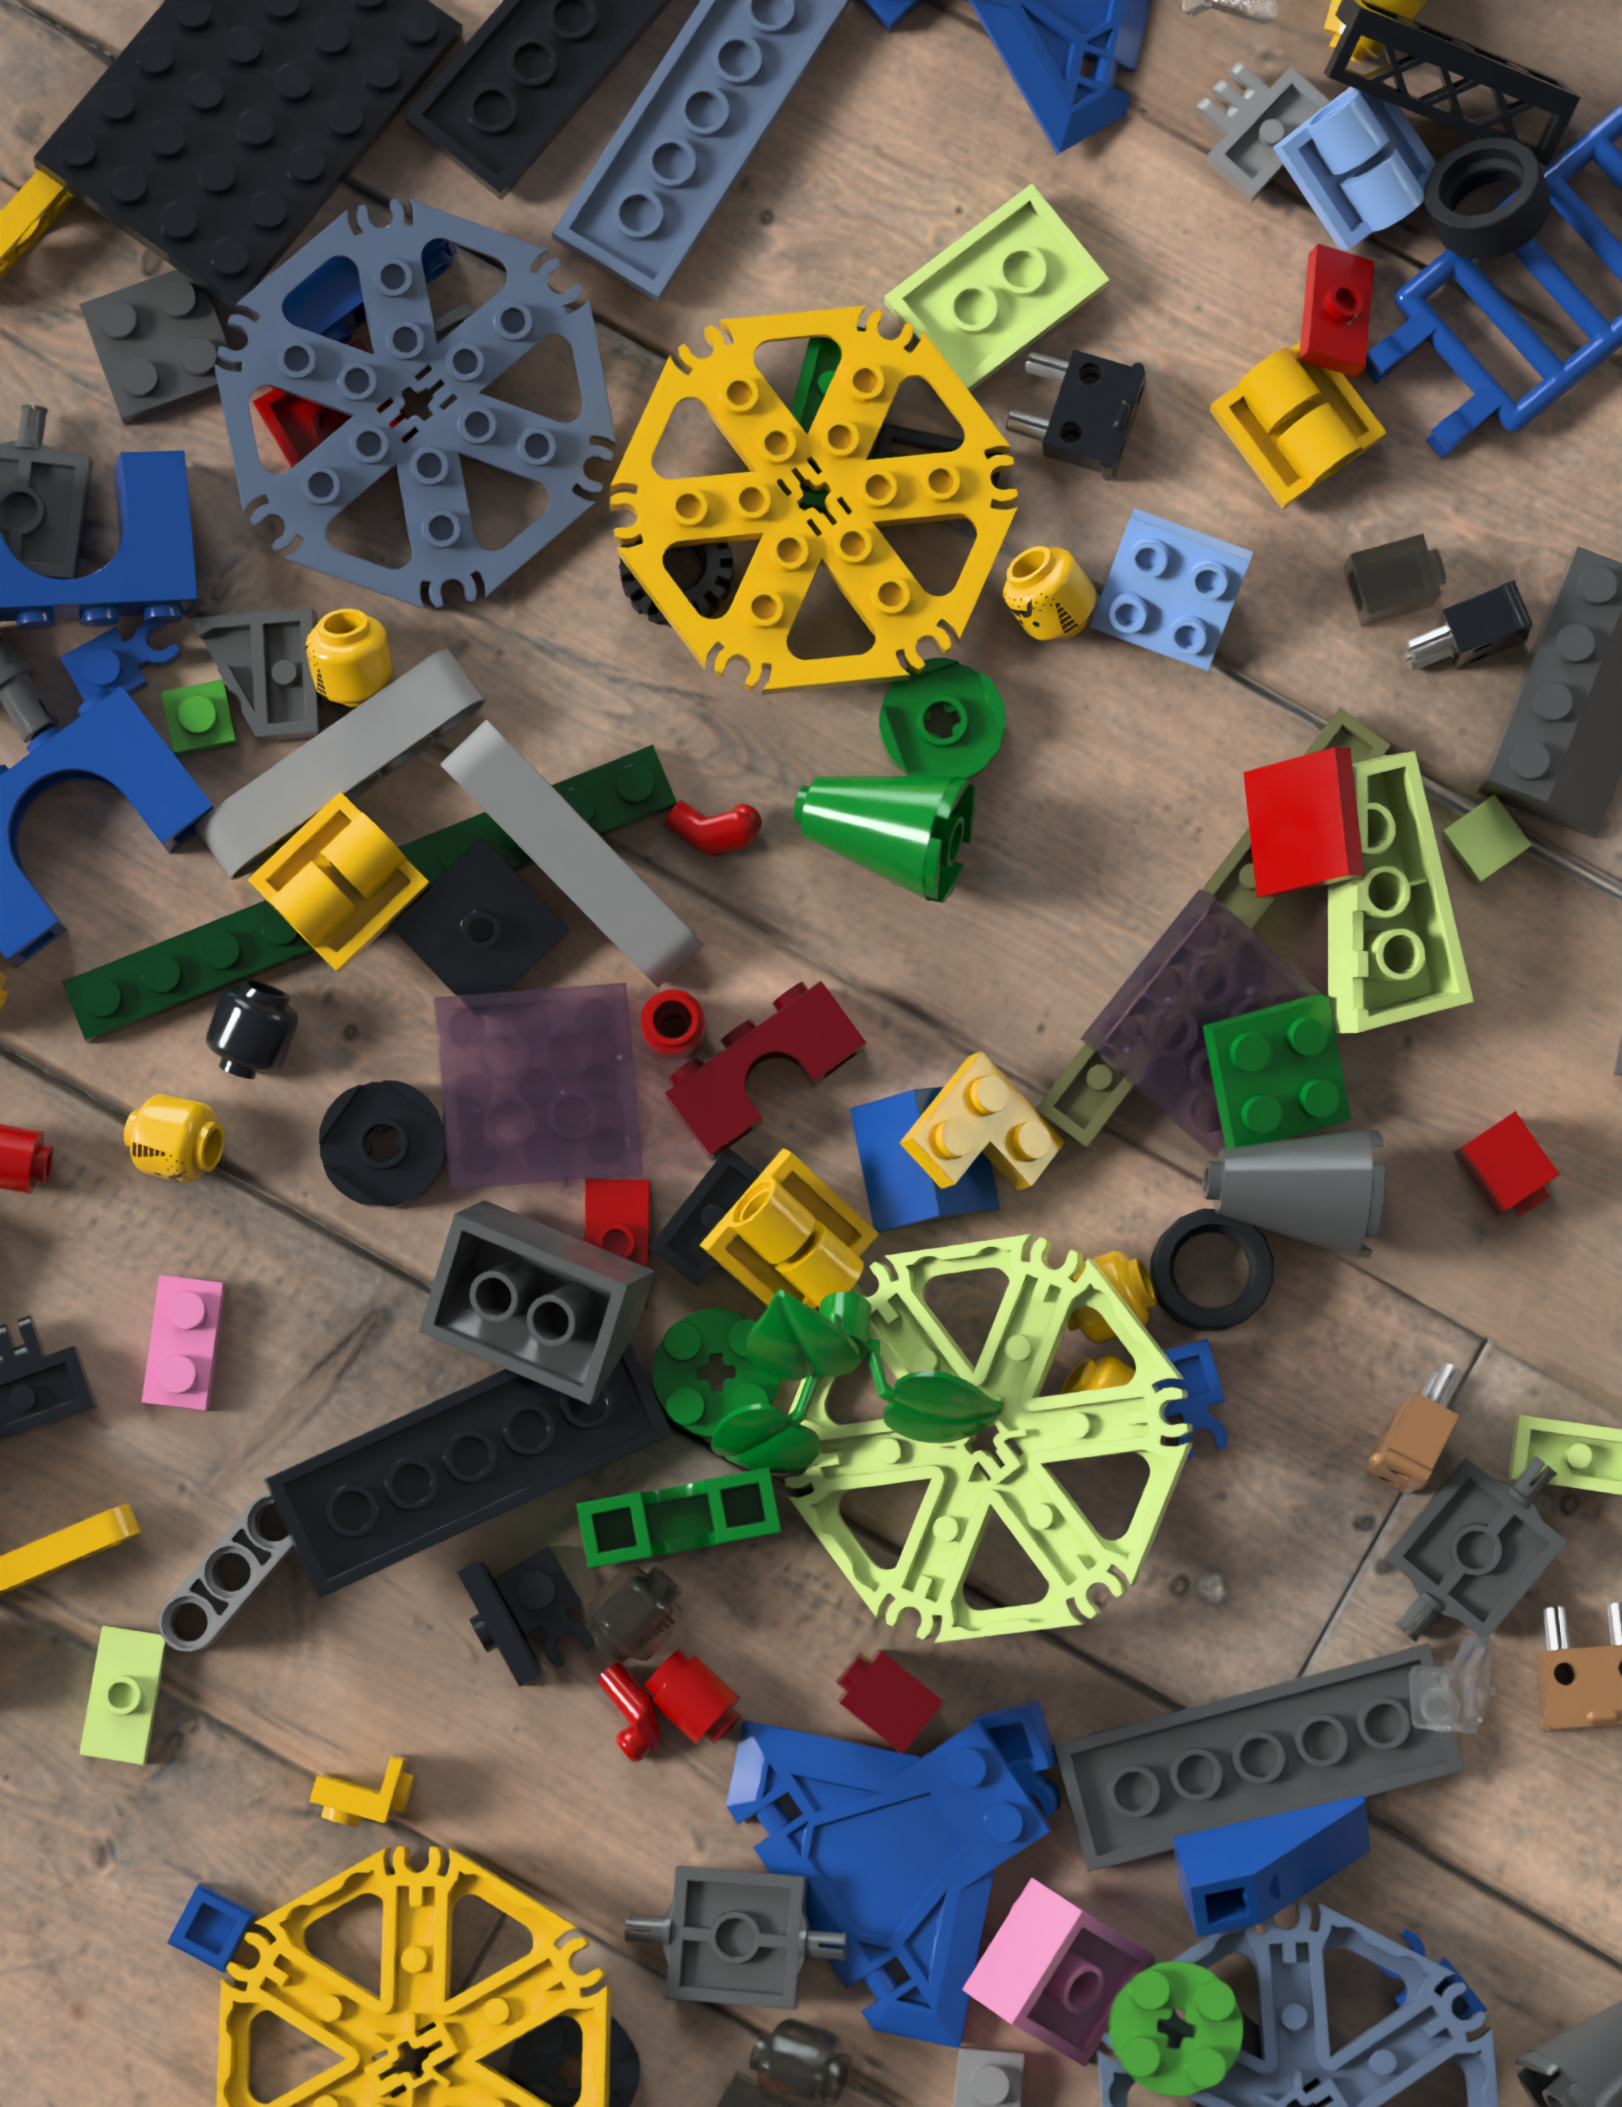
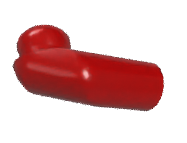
M680 800L666 818L663 826L704 854L719 856L745 849L757 838V832L761 829L762 818L759 812L748 804L735 805L733 811L708 818L683 800Z
M622 1662L615 1663L598 1677L597 1684L630 1723L629 1727L617 1734V1745L632 1762H640L649 1751L652 1750L655 1753L659 1748L662 1740L651 1697Z

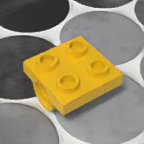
M1301 341L1290 349L1288 347L1282 348L1261 361L1238 382L1236 387L1213 402L1209 408L1210 413L1282 510L1382 441L1387 434L1344 374L1299 360Z
M341 791L248 879L249 883L338 974L431 886L429 881L407 860L405 855L369 817L360 812Z
M783 1148L699 1246L767 1308L777 1290L782 1289L815 1309L816 1307L820 1308L822 1299L827 1295L835 1292L851 1291L859 1280L864 1267V1263L859 1257L879 1233L792 1152Z

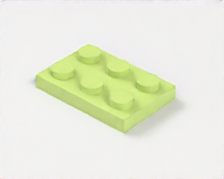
M1030 184L884 296V304L903 327L906 322L913 324L912 339L917 345L920 342L922 331H924L968 391L971 392L1107 288L1110 279L1034 185Z

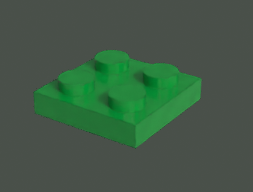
M1315 994L1203 1025L1226 1148L1274 1142L1351 1120L1328 996Z

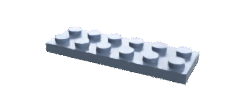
M700 0L553 229V240L659 303L852 0Z

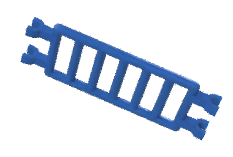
M1621 103L1550 162L1548 166L1544 167L1542 171L1550 191V203L1622 283V244L1566 183L1591 160H1594L1622 191V153L1613 144L1622 135ZM1519 189L1496 209L1506 205L1518 193ZM1534 238L1526 245L1514 250V255L1590 339L1564 363L1472 261L1473 258L1460 257L1448 249L1396 292L1395 303L1408 318V321L1367 352L1366 367L1363 371L1377 385L1409 355L1428 341L1475 394L1460 408L1437 424L1431 430L1432 434L1426 439V442L1441 459H1444L1492 416L1509 432L1523 430L1622 346V314L1609 323ZM1452 277L1543 378L1539 384L1517 402L1510 397L1425 301Z

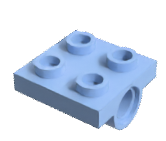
M1349 87L1272 147L1339 250L1352 249L1373 231L1385 229L1415 210L1425 200V184L1433 168L1437 165L1399 106L1353 87Z
M1134 508L1090 628L1208 671L1253 552Z

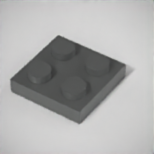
M177 269L79 304L124 425L218 392L219 387L215 364L224 370L238 372L236 365L226 363L217 356L219 346L229 348L210 293Z

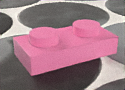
M159 1275L142 1403L209 1411L226 1284Z

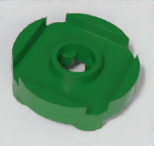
M949 658L923 660L925 668L918 675L909 670V668H906L905 671L910 674L909 680L894 681L891 684V688L884 696L879 715V736L889 760L906 776H952L966 780L975 778L997 756L1006 724L1004 704L996 686L979 670L976 672L971 667L959 664V661ZM942 706L946 715L954 713L958 715L960 723L952 727L951 737L941 739L937 732L928 733L925 729L924 724L931 721V709L934 707Z
M712 1308L691 1313L667 1330L654 1355L652 1379L657 1399L673 1421L696 1435L712 1438L718 1423L733 1410L750 1404L765 1403L771 1405L779 1390L780 1379L756 1368L746 1355V1340L750 1330L756 1324L754 1320L733 1310ZM722 1355L724 1365L734 1366L736 1371L735 1378L726 1379L723 1384L724 1390L718 1392L711 1391L709 1381L698 1380V1368L708 1366L709 1356Z

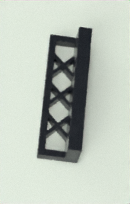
M1341 1L1335 16L1345 25V28L1324 71L1328 78L1478 139L1490 137L1514 139L1529 147L1540 164L1548 166L1581 98L1563 81L1369 1ZM1361 35L1381 43L1388 65L1365 75L1346 68ZM1394 49L1409 56L1397 61ZM1428 62L1437 67L1443 87L1418 98L1408 93L1402 72ZM1449 71L1464 78L1452 83ZM1393 77L1396 88L1386 85L1381 81ZM1479 85L1491 88L1498 109L1474 120L1463 116L1457 95ZM1504 94L1516 98L1518 101L1507 105ZM1448 99L1451 111L1436 104ZM1534 107L1552 113L1537 146L1518 138L1511 118ZM1502 122L1506 133L1490 126Z

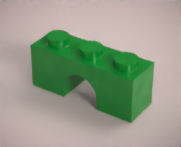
M769 1467L709 1478L704 1481L676 1487L635 1492L576 1504L588 1569L781 1533Z

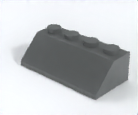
M1578 546L1564 565L1477 793L1489 798L1495 794L1502 803L1595 839L1622 772V563Z

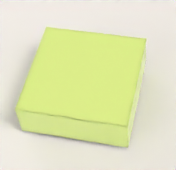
M1495 794L1441 833V836L1478 885L1532 846Z

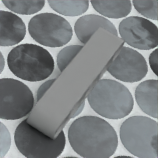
M441 650L423 660L214 807L197 822L195 830L230 879L236 880L269 860L340 791L350 802L473 716L485 704V699L450 650Z
M487 719L441 763V766L657 988L704 944Z

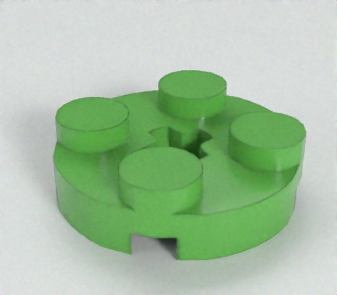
M1168 1961L1157 1963L1137 1973L1117 1993L1109 2015L1108 2031L1110 2044L1116 2058L1119 2059L1122 2068L1140 2086L1162 2095L1188 2096L1217 2085L1224 2078L1225 2073L1233 2066L1242 2044L1243 2021L1232 1989L1210 1970L1189 1962ZM1174 2008L1185 2011V2022L1194 2025L1192 2038H1182L1179 2048L1168 2047V2036L1157 2031L1159 2019H1170Z

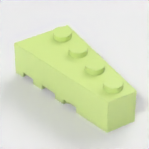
M1415 751L1382 756L1352 764L1364 876L1328 884V997L1335 1033H1359L1474 1002Z

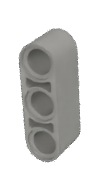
M270 1494L258 1497L247 1507L165 1603L159 1615L158 1626L161 1636L169 1646L179 1651L188 1652L200 1651L211 1647L220 1639L295 1551L289 1535L283 1540L273 1542L262 1533L260 1526L261 1517L265 1510L274 1505ZM238 1553L249 1563L251 1570L250 1579L240 1590L230 1591L221 1584L218 1570L223 1559L228 1555ZM191 1603L202 1607L208 1619L205 1633L194 1641H188L183 1638L176 1627V1616L180 1609Z

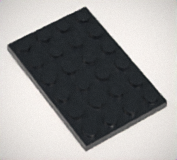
M165 0L33 157L34 166L237 312L239 308H235V304L261 283L462 37L463 24L429 0Z

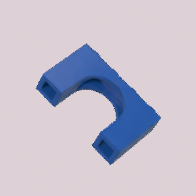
M184 450L122 452L114 467L119 525L118 549L112 560L93 574L77 579H54L35 573L14 557L5 544L0 531V622L16 621L18 629L40 630L55 626V619L80 618L82 626L104 627L117 624L119 616L144 615L145 623L169 624L182 620V614L190 613L198 600Z
M120 686L112 693L109 689H103L95 693L78 708L80 717L61 731L58 727H52L38 735L26 748L29 755L10 769L6 765L0 766V951L16 968L68 930L25 873L19 856L18 837L20 826L26 812L39 796L54 786L74 780H90L106 784L119 791L129 800L169 854L198 833L195 830V825L205 814L214 808L123 686Z

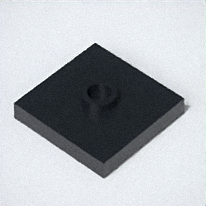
M483 837L477 840L430 884L431 886L389 925L477 1018L570 932L567 926Z

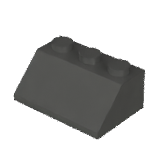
M484 1200L454 1214L419 1332L585 1403L592 1404L596 1401L638 1329L656 1271Z

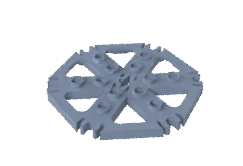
M396 199L390 201L392 222L384 228H378L371 224L366 205L358 206L355 219L357 228L361 233L357 236L352 233L348 223L347 209L236 303L235 308L247 309L257 315L259 320L254 323L246 316L240 314L230 315L228 325L244 331L247 335L248 343L245 348L239 351L219 346L217 356L222 361L232 365L242 364V371L224 370L216 364L214 367L242 510L244 512L251 502L266 496L268 504L257 508L249 522L255 527L264 518L275 516L282 520L284 524V534L271 545L275 552L284 550L292 543L296 535L303 542L295 553L284 558V560L424 609V605L420 598L421 582L429 583L428 598L435 609L443 606L441 586L448 580L457 581L462 585L466 603L475 601L477 589L475 581L471 577V574L475 572L479 574L484 586L485 598L596 503V501L584 500L574 494L572 488L577 486L581 491L588 494H599L602 491L603 484L586 477L583 470L584 463L591 458L610 463L614 453L604 446L590 445V438L604 439L613 445L617 443L590 300L588 298L584 305L574 312L566 313L564 307L571 305L577 300L583 288L577 283L568 292L558 294L553 292L548 285L549 275L557 270L561 262L557 258L548 260L540 267L536 274L530 270V266L537 258L546 254L548 249L412 199L408 200L412 211V226L403 225L405 218L404 209L400 201ZM436 239L446 240L495 258L504 265L507 272L505 286L439 343H437L421 260L422 250L425 245ZM334 257L350 259L357 267L373 354L292 325L286 320L282 311L285 297L329 259ZM550 335H558L565 338L573 350L582 398V411L575 420L563 423L481 394L480 392L543 338ZM429 366L431 371L418 381L415 376ZM439 381L442 383L443 386L431 396L432 400L427 406L428 412L432 415L429 419L423 421L419 416L415 415L408 420L406 418L403 419L392 429L389 424L401 414L400 410H402L406 403L401 395L403 391L409 388L412 393L417 395L424 390L428 392ZM269 386L352 417L288 472L274 474L267 471L259 460L249 409V399L252 393L259 387ZM454 395L456 400L443 411L440 406ZM387 400H390L393 404L380 414L376 409ZM415 429L417 434L404 443L402 438ZM459 455L543 485L548 491L550 501L545 513L501 550H486L475 539ZM394 466L412 552L409 562L399 569H389L338 551L329 544L326 537L328 523Z
M1300 1902L1296 1903V1923L1290 1929L1280 1928L1276 1924L1273 1915L1260 1924L1264 1930L1261 1934L1256 1932L1255 1925L1212 1934L1171 1960L1189 1962L1208 1969L1230 1954H1242L1252 1962L1255 1968L1261 2059L1240 2049L1235 2063L1217 2085L1206 2088L1196 2094L1185 2096L1205 2107H1287L1286 2105L1294 2099L1299 2105L1307 2106L1311 2103L1317 2104L1327 2096L1330 2100L1320 2107H1379L1445 2061L1453 2062L1463 2070L1466 2077L1468 2107H1499L1493 2028H1487L1479 2037L1467 2041L1465 2032L1475 2031L1481 2027L1487 2018L1483 2011H1477L1467 2019L1460 2020L1452 2012L1453 1999L1468 1989L1464 1982L1451 1983L1444 1987L1438 1995L1434 1992L1435 1987L1445 1977L1455 1974V1972L1320 1903H1315L1318 1914L1315 1931L1309 1930L1312 1915L1308 1903ZM1334 1948H1345L1400 1976L1406 1985L1407 1996L1400 2008L1330 2055L1323 1958ZM1173 2009L1170 2019H1159L1157 2031L1168 2036V2047L1179 2048L1182 2038H1192L1194 2025L1181 2019L1176 2014L1175 2009ZM1104 2032L1101 2040L1108 2048L1112 2049L1109 2033ZM1097 2050L1101 2107H1128V2092L1136 2081L1122 2068L1119 2061L1109 2059ZM1317 2079L1319 2083L1304 2092L1303 2087Z

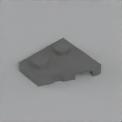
M312 607L192 617L194 630L198 637L203 640L218 667V672L229 691L235 696L241 707V712L256 738L260 741L310 738L317 736L323 731L322 698L318 694L312 679L305 650L307 636L318 624L317 612Z

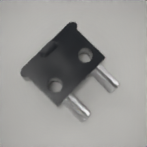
M1074 349L1069 362L1037 352H1031L1027 357L1028 361L1025 363L1026 373L1060 382L1062 385L1050 420L1011 410L1006 420V430L1043 441L1044 456L1100 472L1104 480H1112L1113 477H1116L1146 386L1144 365L1137 362L1131 367ZM1090 376L1099 379L1093 384L1083 382L1086 377ZM1070 434L1080 437L1072 443L1063 440L1064 437Z
M1515 581L1506 582L1499 587L1443 609L1437 629L1408 640V650L1404 653L1405 661L1414 660L1410 661L1407 666L1412 671L1450 657L1455 670L1508 648L1525 643L1533 623Z

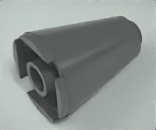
M1364 1129L1224 1148L1220 1150L1217 1161H1207L1203 1178L1204 1199L1213 1200L1214 1210L1217 1214L1352 1258L1365 1259L1371 1256L1373 1250L1363 1244L1364 1237H1378L1385 1190V1164L1373 1163L1372 1147L1384 1148L1383 1138L1379 1131Z
M1622 2000L1527 2050L1516 2060L1515 2064L1523 2066L1517 2072L1519 2082L1536 2107H1622Z

